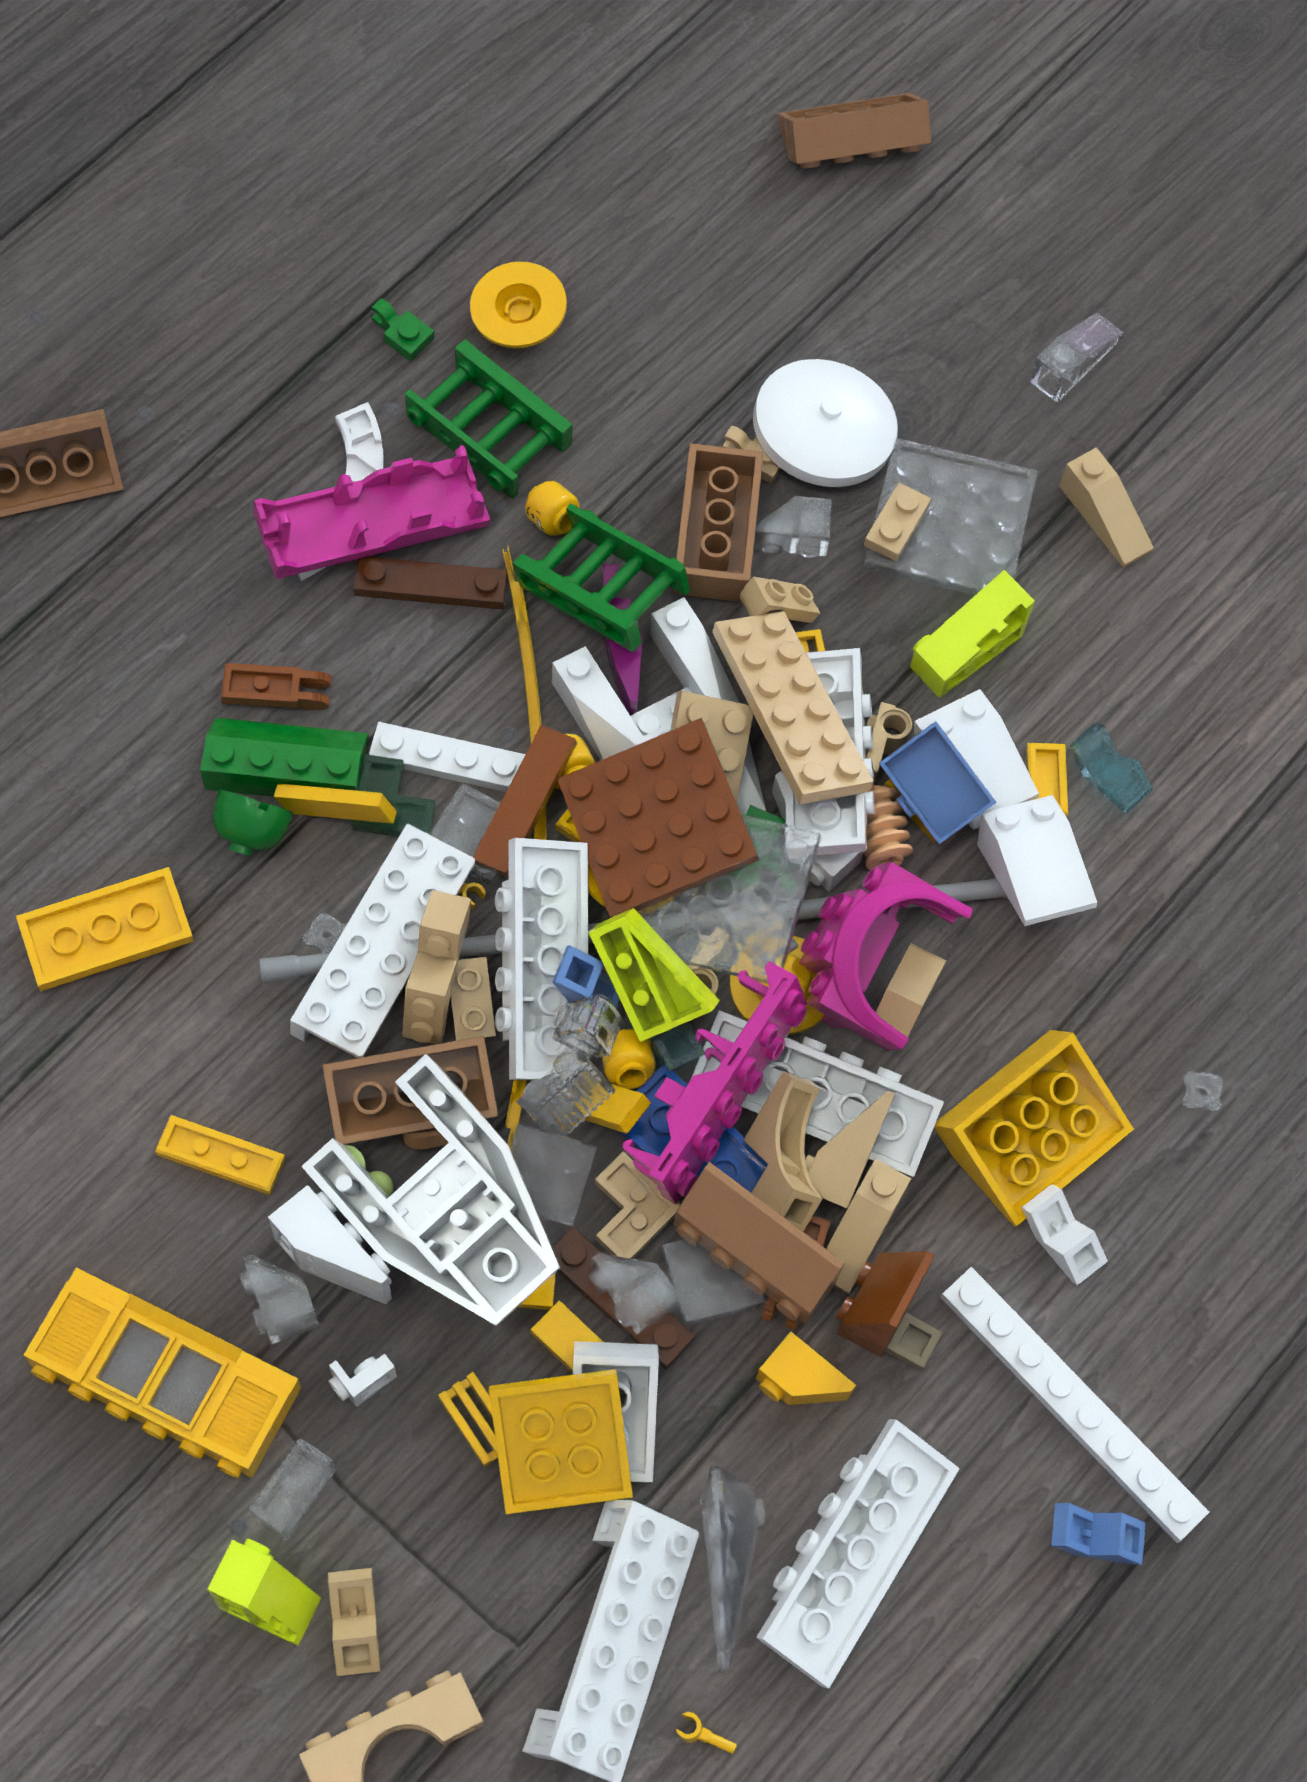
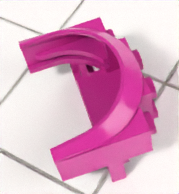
M888 862L871 868L863 881L862 886L865 888V891L856 889L836 894L826 899L819 911L818 916L822 919L816 931H811L801 946V952L804 954L799 962L800 965L817 974L809 987V992L812 995L807 1005L824 1014L821 1022L833 1029L849 1028L887 1051L902 1050L909 1038L881 1019L870 1007L863 993H865L900 924L896 921L897 917L895 916L899 907L906 909L909 904H914L930 911L950 924H954L956 918L965 917L969 919L973 908L950 897L893 862Z

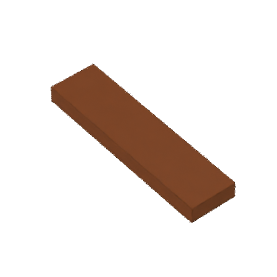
M540 725L473 855L476 865L509 878L508 840L513 838H530L558 783L557 779L561 777L570 756L577 746L575 738Z

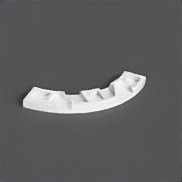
M364 403L335 416L336 424L346 449L347 468L345 475H350L352 482L364 479L376 470L383 469L384 455L381 433L369 403ZM325 567L299 573L298 576L302 581Z

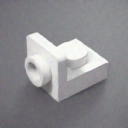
M383 1354L378 1359L370 1357L363 1361L354 1370L355 1376L351 1379L335 1360L329 1365L333 1378L328 1382L342 1401L349 1397L357 1407L394 1380L397 1374L395 1366L386 1354Z

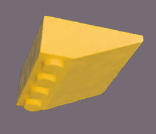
M1049 1030L938 1119L934 1125V1129L953 1158L1012 1226H1018L1026 1219L1021 1208L1051 1184L1063 1189L1134 1130L1074 1033Z

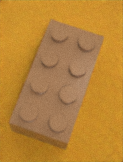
M690 443L676 558L684 565L687 571L686 575L690 592L686 596L741 602L740 593L749 582L751 576L763 451ZM673 589L674 595H683L680 592Z

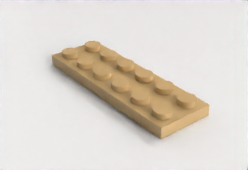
M781 611L715 622L712 633L799 805L870 792L874 781L785 612Z

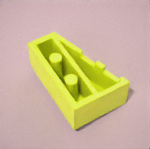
M1004 569L961 609L947 619L932 635L924 636L915 644L910 668L941 698L1023 636L1035 600Z
M634 908L598 923L588 932L640 1042L713 1011L720 1002Z
M247 1538L244 1544L232 1540L207 1590L222 1611L299 1646L321 1597L276 1562L274 1557L269 1554V1548Z

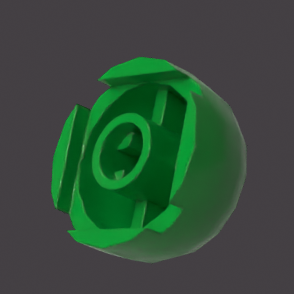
M219 789L212 817L214 828L218 835L231 842L228 850L251 856L253 849L269 850L284 838L293 812Z

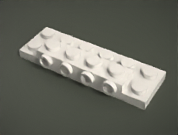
M860 648L806 653L874 781L872 758L866 759L865 753L866 749H873L871 726H865V717H872V704L870 694H863ZM785 778L786 851L788 857L867 851V815L875 814L873 791L799 805Z
M513 838L508 840L509 880L502 882V888H498L495 895L496 910L502 912V927L498 928L495 935L496 949L502 952V967L498 968L495 975L496 989L502 991V1007L498 1008L496 1012L495 1025L499 1032H503V1041H509V1080L589 1081V1014L572 1006L552 983L566 946L570 945L588 954L587 843Z
M719 1010L710 1032L734 1043L748 1021ZM787 1034L784 1038L786 1042L782 1053L775 1061H769L762 1072L764 1078L760 1087L753 1095H747L741 1107L759 1114L783 1071L810 1080L820 1088V1091L811 1108L806 1133L828 1142L887 1090L895 1092L869 1159L873 1161L877 1159L897 1171L914 1177L944 1101L899 1083L902 1075L879 1066L877 1073L862 1068L864 1060L842 1051L840 1058L825 1053L827 1045L805 1036L803 1042L800 1043L788 1038ZM708 1041L705 1043L692 1077L714 1071L720 1065V1062L713 1057L709 1061L706 1059L705 1050L707 1048H714Z
M889 1419L867 1455H860L858 1459L853 1457L844 1465L840 1473V1478L844 1480L843 1484L836 1494L830 1493L820 1504L818 1514L822 1518L814 1531L812 1529L807 1530L798 1540L796 1550L800 1554L793 1566H785L776 1576L773 1587L777 1589V1592L772 1600L777 1604L756 1638L821 1687L830 1688L960 1468L898 1420Z

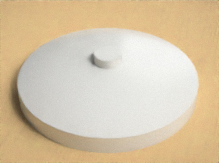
M808 359L781 367L771 374L762 385L753 410L755 434L768 457L788 474L815 485L844 487L868 480L884 467L897 439L898 426L896 414L883 390L862 372L835 361Z

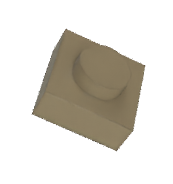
M906 1312L885 1352L922 1372L943 1332Z

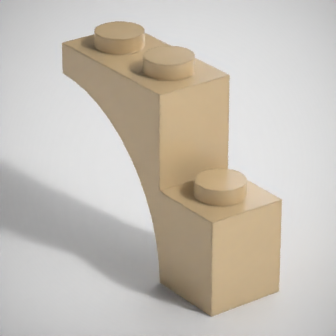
M435 890L431 891L420 923L418 952L405 988L402 1037L413 1039L419 1043L441 1044L443 1041L454 977L469 925L470 898Z
M783 1071L745 1136L744 1141L768 1164L752 1194L801 1231H804L823 1199L817 1193L809 1178L804 1151L809 1114L820 1088L810 1080Z

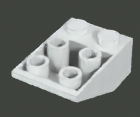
M307 1185L268 1217L275 1240L302 1271L383 1304H387L392 1299L390 1291L392 1281L387 1275L390 1273L388 1266L375 1252L371 1256L366 1253L361 1245L363 1242L361 1235L349 1222L344 1225L339 1222V1219L334 1214L337 1211L336 1207L322 1191L316 1195Z

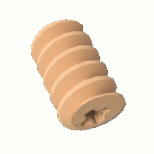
M872 785L870 791H873L875 814L867 815V851L863 852L867 857L865 865L869 870L874 866L877 867L888 862H893L900 866L903 863V858L913 852L911 845L901 844L909 840L910 833L907 830H898L907 825V818L899 816L904 809L896 801L902 794L898 788Z

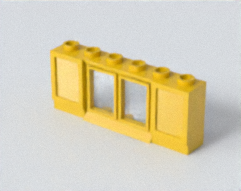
M77 1267L70 1279L65 1283L23 1355L33 1367L30 1372L37 1378L49 1384H53L55 1379L69 1385L67 1391L84 1402L90 1403L91 1399L95 1398L107 1404L104 1410L110 1415L127 1422L130 1416L144 1423L141 1429L159 1440L164 1441L168 1435L180 1441L179 1449L200 1460L205 1454L219 1461L216 1466L219 1470L239 1479L241 1473L253 1478L301 1390L298 1378Z

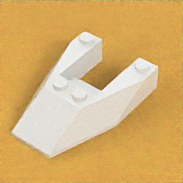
M683 597L651 613L650 636L683 685L684 689L680 691L740 703L703 625L686 599ZM586 646L552 663V684L600 760L670 731L677 692L630 716ZM749 739L737 801L743 819L750 805L766 811Z
M425 1054L395 1082L449 1142L390 1197L350 1151L333 1138L304 1163L302 1168L382 1260L497 1326L559 1270L560 1266L509 1146L441 1067Z

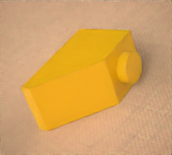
M792 1332L786 1336L760 1367L756 1377L761 1382L759 1388L765 1395L775 1402H779L781 1399L787 1405L847 1401L856 1387L855 1383Z

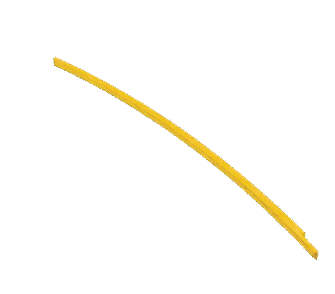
M507 545V552H504V549H502L507 570L519 637L527 697L530 741L532 743L540 725H542L535 661L523 588L520 587L519 582L514 581V570ZM546 806L534 828V839L546 840ZM527 1080L513 1081L505 1128H511L507 1145L512 1155Z

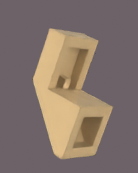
M911 943L875 1013L908 1038L947 960Z
M372 1568L329 1572L328 1586L332 1612V1637L336 1675L344 1676L380 1672Z

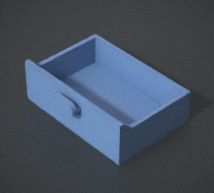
M937 721L879 762L902 794L896 799L909 817H912L914 814L918 815L938 844H941L996 803V800Z

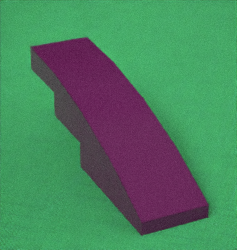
M603 563L602 588L618 572V564ZM615 596L609 604L619 610L627 609L630 606V599L616 598ZM604 636L606 652L616 688L625 709L631 716L637 713L642 643L632 653Z

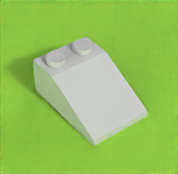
M980 689L915 720L913 738L935 721L938 722L996 800V803L984 812L1038 798L1039 792L1001 716ZM981 814L968 823L973 830L980 827Z
M1053 795L981 813L977 846L1024 926L1097 907V900L1070 823Z
M574 1341L573 1375L617 1369L631 1482H653L659 1367L658 1345Z

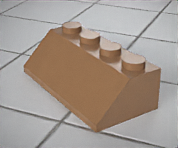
M912 93L777 113V120L790 161L800 164V168L818 167L821 165L820 160L833 159L834 163L854 161V155L867 153L868 158L883 157L888 155L887 150L900 148V152L904 153L921 150L922 144L932 143L928 100Z
M104 409L0 432V517L124 490Z
M484 1036L323 1064L335 1140L342 1144L435 1128L395 1082L425 1054L441 1067L485 1119L497 1117L498 1112Z
M710 1162L703 1169L675 1215L673 1224L678 1227L676 1231L685 1241L692 1245L699 1243L711 1252L709 1256L718 1266L725 1270L732 1268L744 1277L743 1283L751 1291L758 1295H763L764 1293L777 1302V1309L793 1321H796L798 1318L805 1324L808 1322L834 1288L845 1264Z

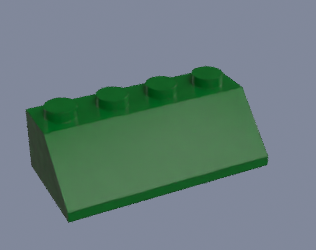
M216 717L206 734L200 772L205 790L219 791V789L233 793L274 797L277 784L361 791L369 736L368 733Z

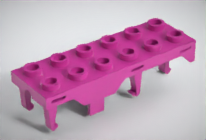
M460 446L454 451L456 454L454 458L434 463L422 460L413 461L412 458L392 462L391 467L376 470L360 481L352 482L350 475L342 474L338 478L336 487L278 501L263 498L254 500L253 515L275 579L489 526L490 517L482 493L477 490L476 479L465 447Z
M768 961L765 966L769 988L750 978L746 970L738 973L740 984L762 996L763 999L734 1043L707 1030H697L696 1039L698 1043L705 1039L714 1047L707 1048L704 1054L708 1061L713 1057L720 1062L718 1068L714 1071L694 1075L686 1088L666 1077L654 1095L655 1098L671 1106L666 1113L671 1140L660 1157L633 1148L634 1142L632 1140L623 1142V1149L634 1158L633 1164L636 1169L658 1185L657 1189L662 1197L675 1205L682 1196L686 1197L698 1179L696 1174L704 1161L706 1163L710 1162L717 1153L720 1145L718 1140L725 1129L732 1128L738 1121L742 1112L741 1104L748 1094L753 1095L760 1087L764 1078L762 1072L770 1060L775 1061L782 1053L786 1042L784 1038L792 1027L797 1028L806 1015L807 1002L797 976L771 961Z

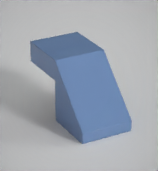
M570 945L566 946L552 983L572 1006L604 1022L609 1021L606 1017L608 1008L610 1007L615 1013L620 998L610 977L601 972L603 962Z
M1055 1503L1051 1546L1075 1556L1142 1565L1146 1522L1124 1513H1092L1070 1503Z

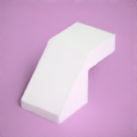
M1051 1184L1021 1207L1035 1238L1074 1284L1079 1285L1108 1262L1095 1231L1075 1220L1062 1189Z

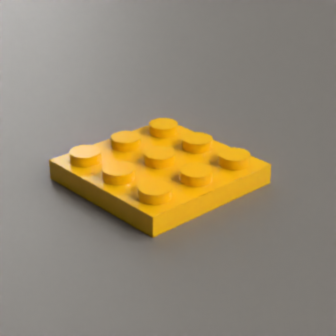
M617 1369L489 1386L506 1514L633 1498Z

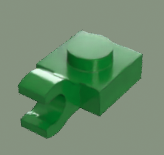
M382 298L371 307L376 313L372 316L373 322L386 330L383 333V341L410 362L434 339V330L408 310L400 317L394 308Z

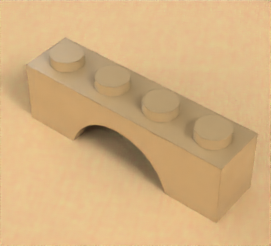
M450 1671L440 1673L426 1682L428 1689L414 1696H411L410 1691L401 1693L386 1702L387 1710L373 1717L367 1711L347 1721L345 1724L348 1730L334 1737H331L330 1733L326 1732L306 1742L307 1750L299 1754L310 1781L364 1782L365 1765L372 1749L384 1737L400 1730L412 1729L425 1732L437 1739L443 1746H446L483 1727V1719L461 1672L454 1676H451Z

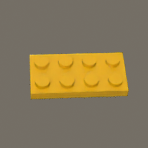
M169 867L16 916L40 992L194 942Z

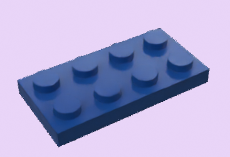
M665 1063L645 1084L636 1090V1092L643 1093L651 1102L650 1106L627 1134L617 1131L626 1140H632L634 1148L659 1157L671 1140L666 1113L671 1106L655 1098L654 1095L666 1077L685 1088L688 1085ZM734 1127L726 1128L718 1140L720 1142L719 1149L710 1163L752 1193L768 1164L744 1141L745 1137ZM705 1161L696 1174L698 1177L708 1164Z

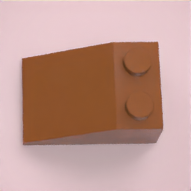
M928 1251L880 1253L874 1265L866 1261L855 1281L856 1284L861 1286L855 1300L847 1296L836 1316L838 1320L842 1321L837 1334L881 1358L935 1255Z

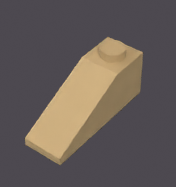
M1097 447L1067 463L1059 487L1122 568L1153 552L1154 547L1119 475Z
M887 1090L817 1151L815 1157L807 1155L805 1162L809 1178L817 1193L823 1199L848 1208L893 1101L895 1092Z
M877 1159L871 1165L826 1248L845 1263L834 1287L847 1295L852 1290L864 1264L872 1254L911 1181L910 1177Z

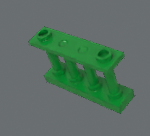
M464 339L455 347V372L424 400L410 389L405 393L406 415L415 426L419 428L424 427L453 452L460 446H464L470 465L486 477L493 489L498 492L503 491L514 499L518 495V475L516 473L546 445H553L563 453L572 444L573 424ZM465 381L474 382L483 392L451 421L435 410ZM492 402H499L509 410L510 413L478 442H475L462 431ZM527 424L537 434L505 464L489 453L517 425Z
M570 503L566 510L572 529L542 560L537 559L535 561L522 553L512 563L519 585L633 653L642 643L638 629V619L668 587L685 596L690 592L686 568L679 560L672 557L667 558L601 521L592 511L582 510ZM583 538L598 546L570 576L562 577L553 571ZM611 554L627 562L598 593H590L581 588ZM640 570L655 578L627 609L619 610L609 604Z

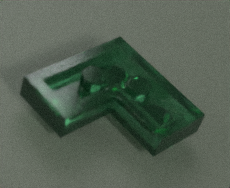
M365 754L358 791L382 793L397 812L393 824L352 820V829L354 831L399 837L408 823L431 835L436 802L432 799L399 795L404 760Z

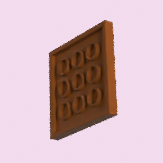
M702 718L557 779L581 843H587L588 861L610 918L632 908L636 911L642 910L760 860Z

